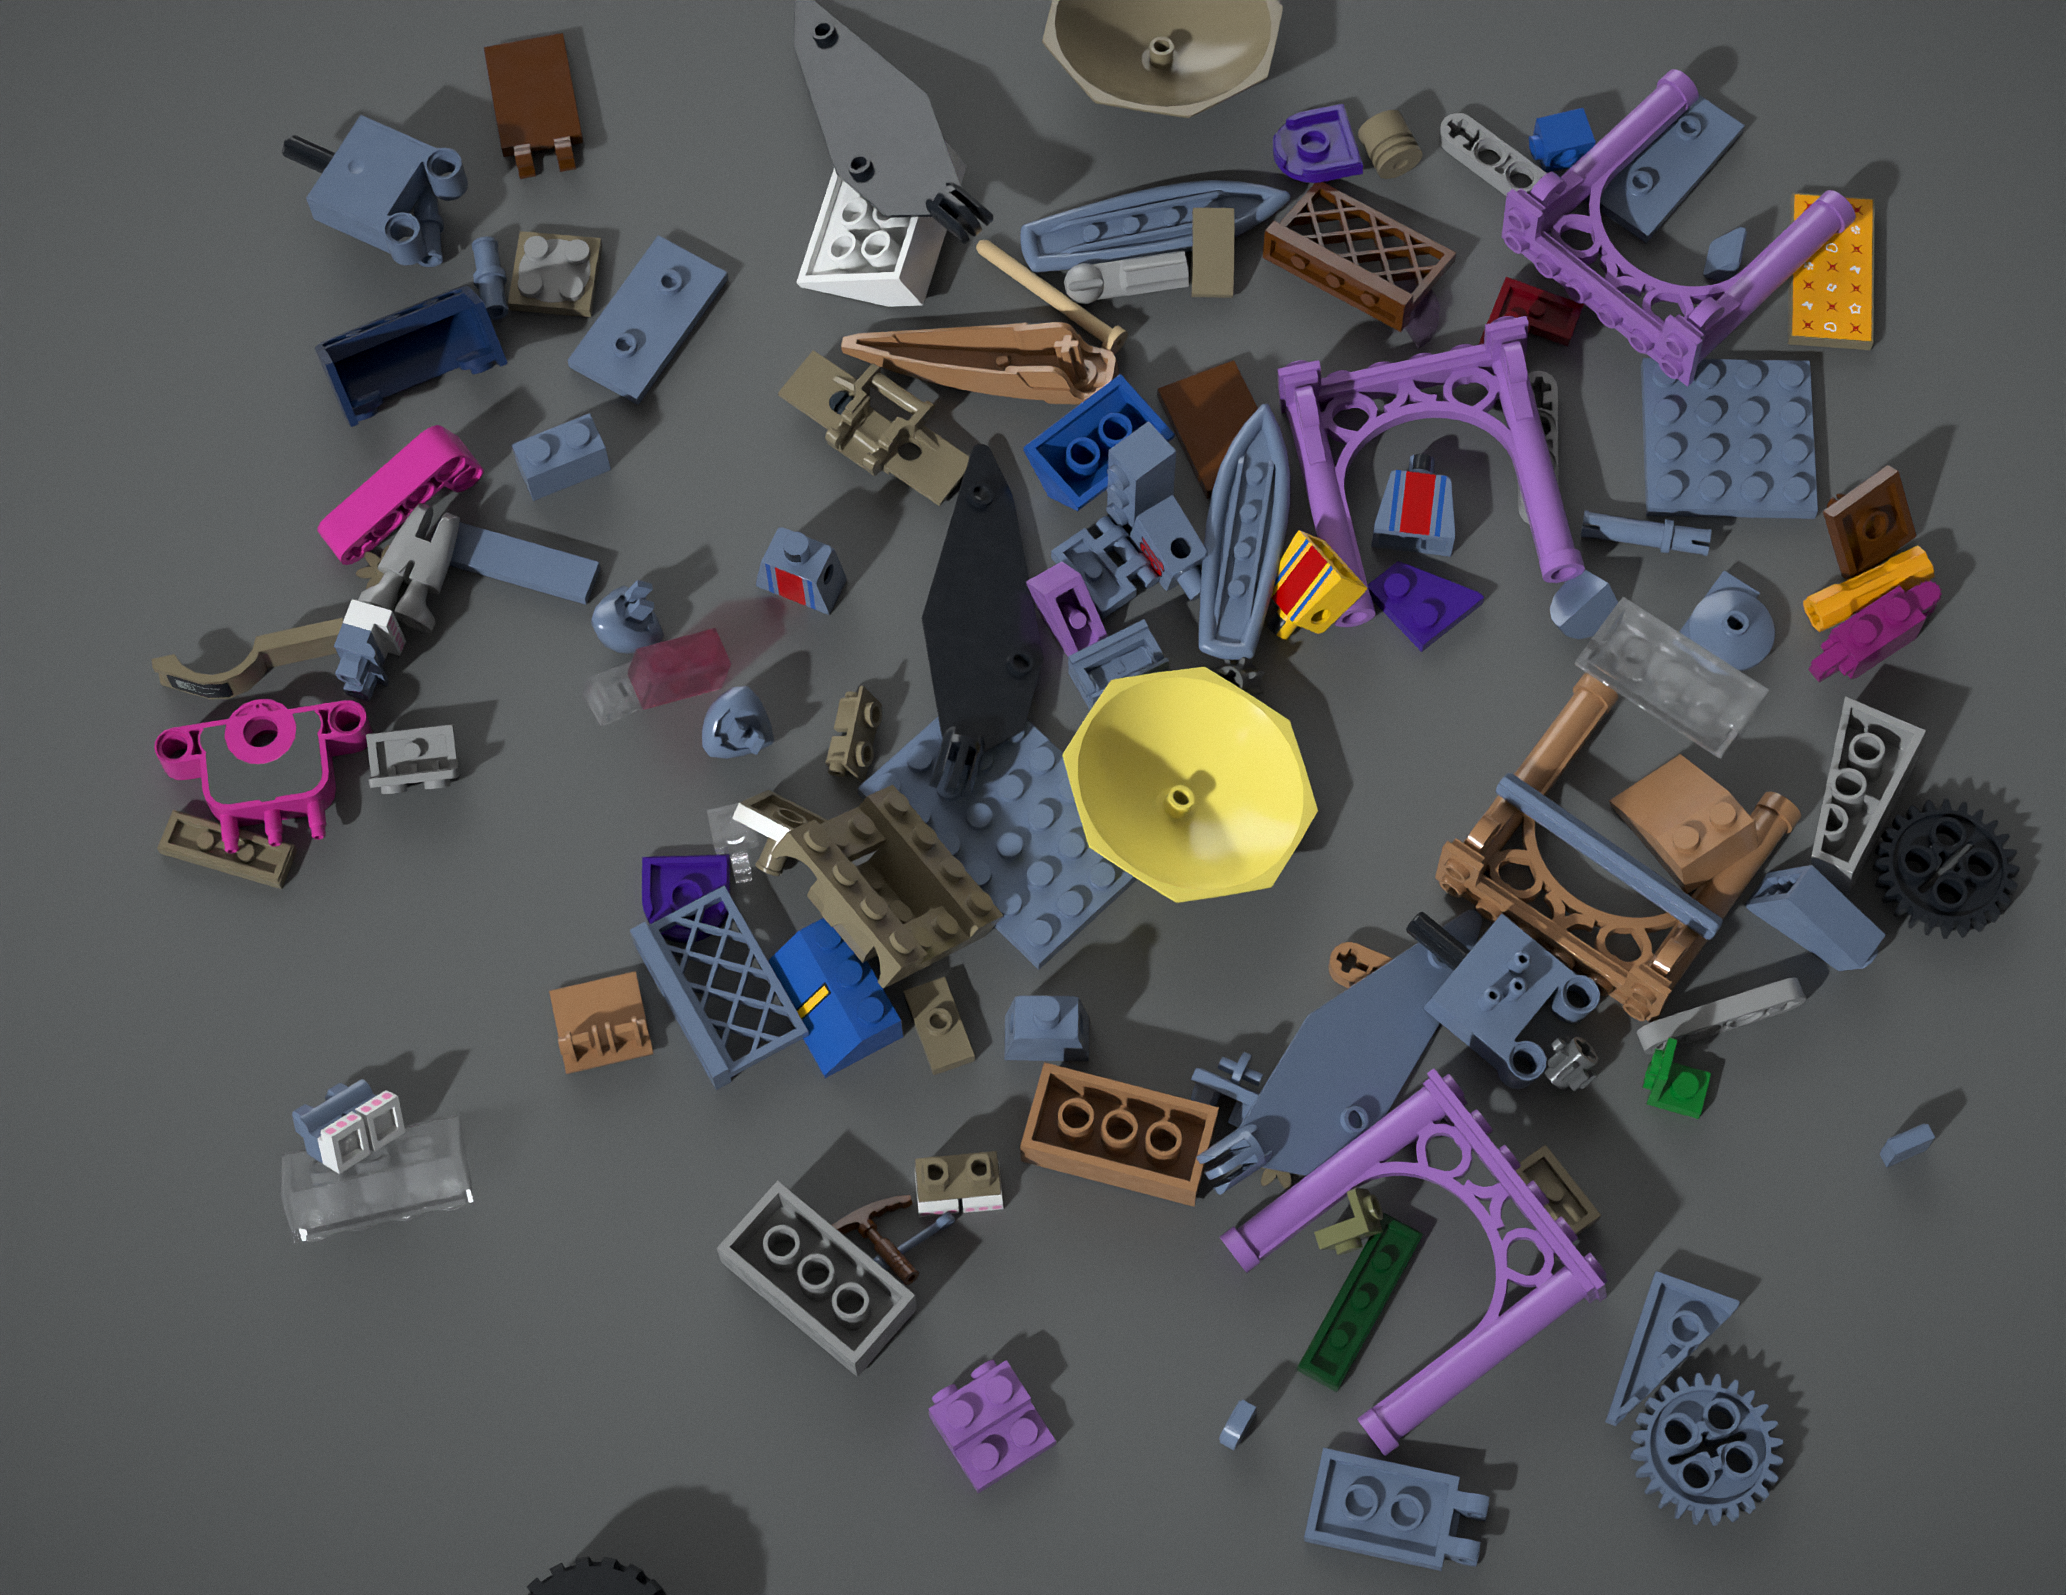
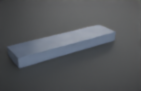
M461 522L459 523L457 539L449 565L587 605L601 569L598 561Z

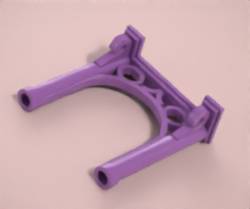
M1671 69L1657 82V88L1561 177L1554 172L1545 174L1534 185L1529 194L1522 188L1517 192L1512 188L1506 196L1501 237L1513 252L1517 254L1522 253L1532 261L1536 269L1544 277L1553 278L1563 286L1567 294L1575 302L1584 303L1593 310L1606 327L1615 328L1624 335L1636 351L1642 354L1646 353L1654 359L1667 376L1680 380L1688 387L1694 381L1698 364L1835 233H1842L1855 221L1856 215L1852 205L1844 196L1836 191L1827 190L1740 273L1726 281L1713 285L1681 286L1671 284L1649 276L1633 266L1617 251L1607 236L1600 215V200L1611 180L1698 100L1699 93L1693 81L1683 72ZM1590 195L1588 216L1569 214ZM1572 229L1590 233L1593 245L1587 250H1575L1561 239V234ZM1599 253L1602 256L1600 266L1605 272V278L1588 266L1597 260ZM1643 292L1647 293L1643 298L1642 308L1624 295V293L1641 297ZM1661 301L1678 303L1684 317L1678 314L1674 318L1670 314L1663 321L1653 313L1651 307ZM1693 304H1699V305L1694 309Z
M1504 316L1490 324H1485L1484 344L1475 346L1461 344L1453 347L1450 351L1433 355L1430 353H1419L1409 358V360L1396 363L1377 362L1369 366L1368 369L1354 372L1340 370L1329 374L1326 378H1321L1319 360L1312 362L1298 360L1289 363L1284 368L1277 369L1279 406L1281 413L1286 412V416L1289 419L1317 538L1326 541L1367 588L1368 585L1344 490L1348 469L1358 452L1374 437L1396 425L1424 418H1448L1467 422L1487 431L1495 437L1507 450L1512 459L1543 580L1548 583H1559L1576 578L1584 572L1585 567L1581 552L1575 549L1526 367L1529 324L1527 316L1518 318ZM1479 383L1486 387L1488 394L1472 407L1457 401L1452 394L1453 390L1460 385ZM1444 384L1443 401H1437V394H1426L1421 392L1420 389ZM1397 395L1391 403L1383 406V414L1378 416V408L1373 399ZM1497 399H1500L1507 427L1488 414L1494 407ZM1359 408L1368 414L1369 419L1358 431H1353L1337 426L1333 421L1334 416L1342 410ZM1327 435L1337 442L1347 444L1338 459L1336 467ZM1369 589L1334 622L1336 626H1358L1370 621L1376 613Z
M1434 1068L1427 1073L1429 1079L1423 1083L1424 1087L1239 1228L1236 1229L1233 1226L1219 1236L1241 1267L1248 1273L1261 1263L1262 1260L1348 1196L1347 1191L1359 1188L1372 1180L1389 1176H1409L1430 1181L1458 1197L1473 1212L1484 1228L1494 1254L1496 1281L1491 1304L1482 1321L1471 1333L1376 1406L1370 1408L1357 1418L1384 1456L1399 1446L1397 1441L1582 1299L1586 1298L1589 1303H1592L1595 1299L1601 1302L1607 1298L1605 1283L1608 1280L1605 1277L1607 1274L1591 1253L1584 1257L1572 1244L1578 1239L1572 1228L1562 1217L1554 1221L1544 1208L1549 1203V1200L1533 1180L1527 1185L1516 1173V1170L1521 1165L1506 1145L1499 1149L1487 1136L1493 1129L1477 1109L1469 1113L1464 1107L1468 1104L1463 1097L1465 1094L1450 1074L1442 1078ZM1444 1118L1449 1125L1439 1123ZM1447 1136L1455 1141L1456 1146L1462 1151V1160L1457 1168L1451 1171H1443L1429 1167L1426 1149L1428 1143L1433 1138ZM1417 1141L1418 1163L1386 1162L1405 1146ZM1472 1152H1474L1498 1183L1493 1186L1481 1187L1473 1184L1468 1179L1463 1186L1456 1180L1464 1178L1470 1171L1473 1162ZM1511 1199L1535 1230L1516 1228L1507 1232L1504 1239L1501 1240L1498 1231L1506 1229L1502 1221V1210L1504 1204ZM1479 1200L1491 1201L1489 1207L1490 1215ZM1526 1239L1532 1241L1538 1250L1542 1252L1545 1262L1539 1273L1525 1276L1508 1268L1509 1248L1518 1240ZM1554 1256H1556L1564 1267L1555 1274H1552L1555 1266ZM1509 1281L1526 1288L1536 1287L1501 1314L1507 1296Z

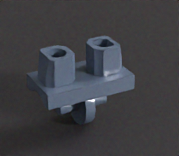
M1243 1052L1238 1063L1222 1057L1218 1069L1231 1074V1080L1196 1067L1191 1078L1192 1081L1196 1082L1191 1100L1215 1107L1222 1094L1237 1100L1228 1123L1239 1127L1260 1094L1241 1086V1084L1245 1080L1259 1086L1264 1074L1249 1068L1253 1057L1249 1053Z

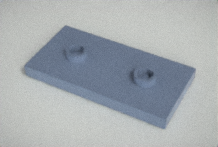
M1699 95L1698 100L1611 180L1602 194L1600 212L1647 243L1743 133L1745 125ZM1590 195L1585 199L1587 203H1589Z
M658 235L567 360L569 367L639 405L727 282V272Z

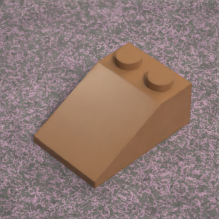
M1681 754L1609 800L1611 807L1686 894L1758 848L1755 821L1728 790Z

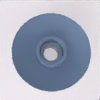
M1727 590L1707 596L1696 606L1689 622V637L1694 650L1706 663L1720 670L1737 672L1753 668L1766 658L1774 643L1775 627L1769 611L1759 600L1743 592ZM1734 620L1739 622L1742 629H1731L1727 621Z

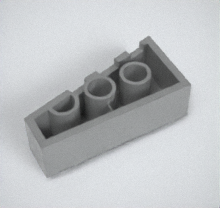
M1846 696L1810 865H1813L1839 891L1849 895L1922 754L1926 730Z

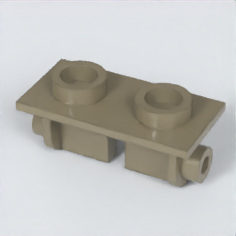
M864 686L859 687L858 693L846 692L845 698L839 700L834 729L837 732H847V735L832 736L825 763L829 767L828 773L830 775L844 777L845 772L849 771L860 782H865L868 767L872 764L876 729L882 720V704Z

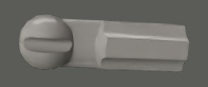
M1176 251L1098 264L1081 263L1073 266L1067 272L1064 285L1066 294L1071 300L1078 304H1089L1101 299L1189 287V272L1185 252Z

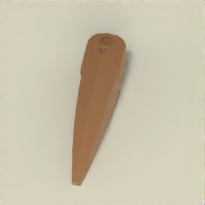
M1025 322L1005 325L858 333L843 337L841 350L844 354L923 381L996 396L1044 400L1048 404L1080 405L1116 378L1119 372L1117 361L1112 351L1088 345L1071 325L1063 322L1029 325Z

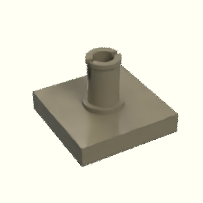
M766 790L740 802L732 818L768 837L760 858L755 865L761 871L773 876L782 875L783 867L788 856H782L775 860L770 854L788 831L814 819L819 824L827 821V819L771 790Z

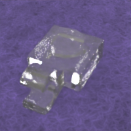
M739 803L707 810L716 855L730 854L736 884L753 880L747 849L759 847L756 831L732 819Z

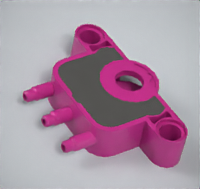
M256 699L241 705L232 713L229 719L164 730L157 737L154 749L165 773L170 778L175 780L201 778L205 800L213 816L221 825V835L225 851L233 854L239 850L238 827L264 823L268 844L276 847L282 843V820L308 816L312 837L316 840L323 839L326 836L325 809L331 805L336 792L332 757L363 751L367 748L366 734L373 733L365 709L353 700L287 709L283 704L271 699ZM348 723H359L354 730L342 731V728ZM261 735H277L274 741L267 746H252L254 741ZM180 749L187 750L180 758L170 759V756L175 751Z

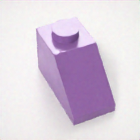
M1060 562L1026 581L1042 619L1067 656L1108 637L1082 575L1070 566Z

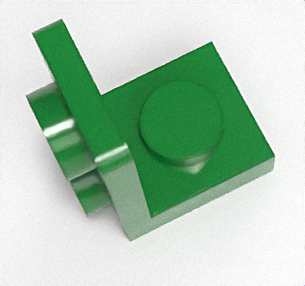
M1669 1037L1663 1050L1655 1048L1652 1060L1648 1064L1642 1088L1650 1090L1646 1104L1699 1119L1711 1073L1672 1062L1677 1039Z

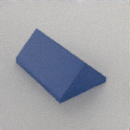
M1120 374L1024 446L1023 451L1048 497L1079 511L1108 488L1109 449L1148 421L1167 442L1171 441L1175 434Z

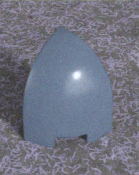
M1584 570L1576 578L1565 582L1554 595L1550 606L1551 620L1556 627L1566 636L1575 639L1594 636L1623 612L1609 583L1587 570Z

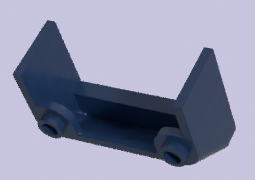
M469 286L444 292L327 339L315 347L341 410L351 427L358 425V421L366 420L378 414L377 407L384 402L382 398L457 368L461 370L470 369L472 374H479L495 366L494 360L500 367L508 364L484 302Z

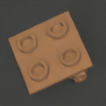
M636 971L549 991L559 1037V1048L563 1056L566 1074L654 1054Z

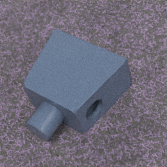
M1075 996L1014 997L1005 1015L1004 1059L1089 1061V1015L1080 998Z

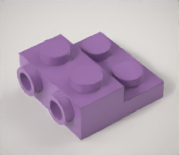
M994 1360L980 1365L971 1373L972 1382L959 1390L955 1384L943 1388L932 1397L935 1405L928 1409L930 1419L978 1494L1056 1445L1055 1438L1031 1403V1397L1007 1360L998 1366Z

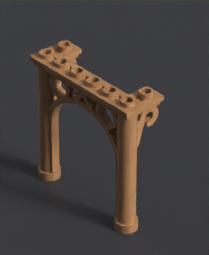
M1584 673L1573 687V696L1514 773L1515 776L1544 796L1547 795L1596 727L1619 699L1618 693L1612 685L1595 674ZM1765 792L1750 815L1755 821L1758 848L1700 885L1691 896L1721 917L1722 920L1785 833H1790L1801 819L1799 809L1790 800L1778 793ZM1499 795L1464 842L1455 838L1452 843L1447 841L1442 847L1435 879L1439 881L1444 891L1456 898L1464 897L1476 905L1475 908L1481 916L1491 922H1495L1501 914L1505 915L1570 970L1578 975L1591 978L1597 984L1601 996L1606 997L1610 995L1622 1003L1623 1009L1636 1020H1647L1650 1023L1659 1020L1671 991L1708 941L1667 912L1651 917H1622L1597 910L1578 900L1558 883L1546 867L1537 847L1535 820ZM1522 823L1524 850L1507 849L1500 852ZM1508 863L1527 865L1530 867L1533 875L1534 885L1527 890H1516L1500 878L1499 869ZM1485 871L1488 872V877L1483 875ZM1541 888L1547 893L1544 902L1550 907L1552 920L1527 904L1533 902L1540 895ZM1565 910L1571 915L1565 917ZM1593 926L1601 928L1594 942V948L1570 933V931L1575 929L1586 930L1591 933ZM1674 926L1655 954H1653L1652 943L1647 933L1661 931ZM1613 934H1631L1640 948L1641 956L1632 962L1622 961L1607 950L1605 939Z

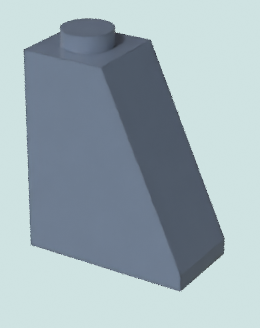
M1813 865L1768 872L1744 904L1750 912L1838 971L1867 967L1878 954L1877 947L1886 936Z

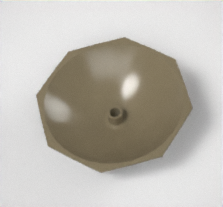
M1052 0L1042 43L1095 103L1191 118L1268 78L1283 6L1278 0Z

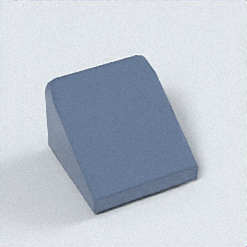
M1739 227L1711 242L1703 272L1705 278L1723 282L1737 275L1747 236L1746 228Z

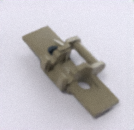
M813 350L778 392V396L828 429L825 439L831 447L874 476L881 471L888 475L892 473L938 506H941L964 477L969 456L924 426L933 414L935 405L928 400L922 402L881 374V368L876 364L870 365L857 380ZM870 388H874L913 416L908 421L898 416L893 422L889 421L870 407ZM906 443H914L920 447L922 453L915 460H905L898 453L899 447Z

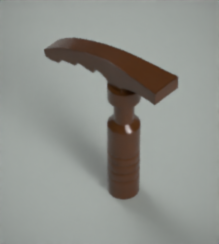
M910 1195L894 1196L870 1203L832 1224L843 1235L858 1229L863 1238H869L875 1245L874 1250L905 1285L912 1284L918 1278L919 1272L888 1238H883L878 1233L877 1225L872 1221L875 1216L879 1218L887 1211L893 1212L899 1208L905 1209L913 1204Z

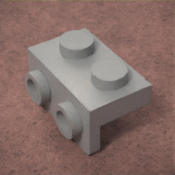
M454 724L366 734L371 771L369 786L370 788L381 787V794L408 791V783L424 782L425 789L451 786L450 779L460 776Z

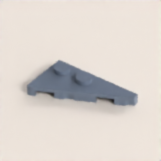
M1656 1271L1653 1275L1605 1423L1617 1426L1735 1313L1740 1301Z

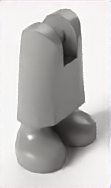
M419 503L396 534L377 567L384 574L377 585L362 591L358 601L391 610L396 618L408 627L424 633H432L436 623L433 614L426 606L427 593L440 594L453 555L460 518L446 512L442 516L431 542L426 541L424 538L432 521L433 507ZM402 583L407 584V590L397 604L399 589Z

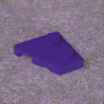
M1397 561L1368 584L1373 602L1421 652L1480 607L1484 601V596L1477 591Z

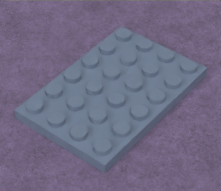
M937 717L857 788L858 795L864 800L868 795L894 785L908 799L912 808L923 821L935 831L937 837L951 854L963 864L967 873L978 886L991 897L994 905L1004 915L994 927L1040 970L1127 890L1137 878L1089 848L1062 756L1063 753L1028 719L1026 720L1023 732L983 753L971 798L961 797L969 765H964L953 794L944 791L952 762L948 759L937 788L929 786L942 741L939 719Z

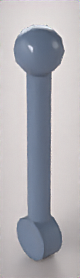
M951 1212L945 1213L934 1224L897 1247V1249L902 1254L906 1253L939 1230H944L955 1222V1218ZM877 1255L873 1260L887 1271L889 1266Z

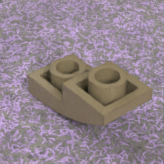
M1193 208L1191 297L1233 298L1234 208Z

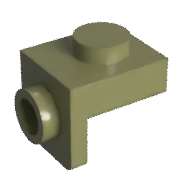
M1354 1188L1347 1191L1355 1217L1314 1232L1319 1249L1336 1250L1337 1255L1347 1254L1362 1248V1239L1383 1232L1380 1220L1383 1219V1212L1377 1197L1374 1194L1370 1195L1368 1189Z

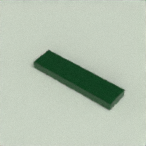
M1384 1212L1383 1219L1380 1220L1383 1232L1369 1237L1297 1366V1371L1335 1392L1339 1390L1423 1237V1233Z

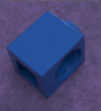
M1584 108L1536 118L1533 135L1529 136V149L1534 160L1539 159L1541 167L1546 173L1571 168L1595 145V139Z

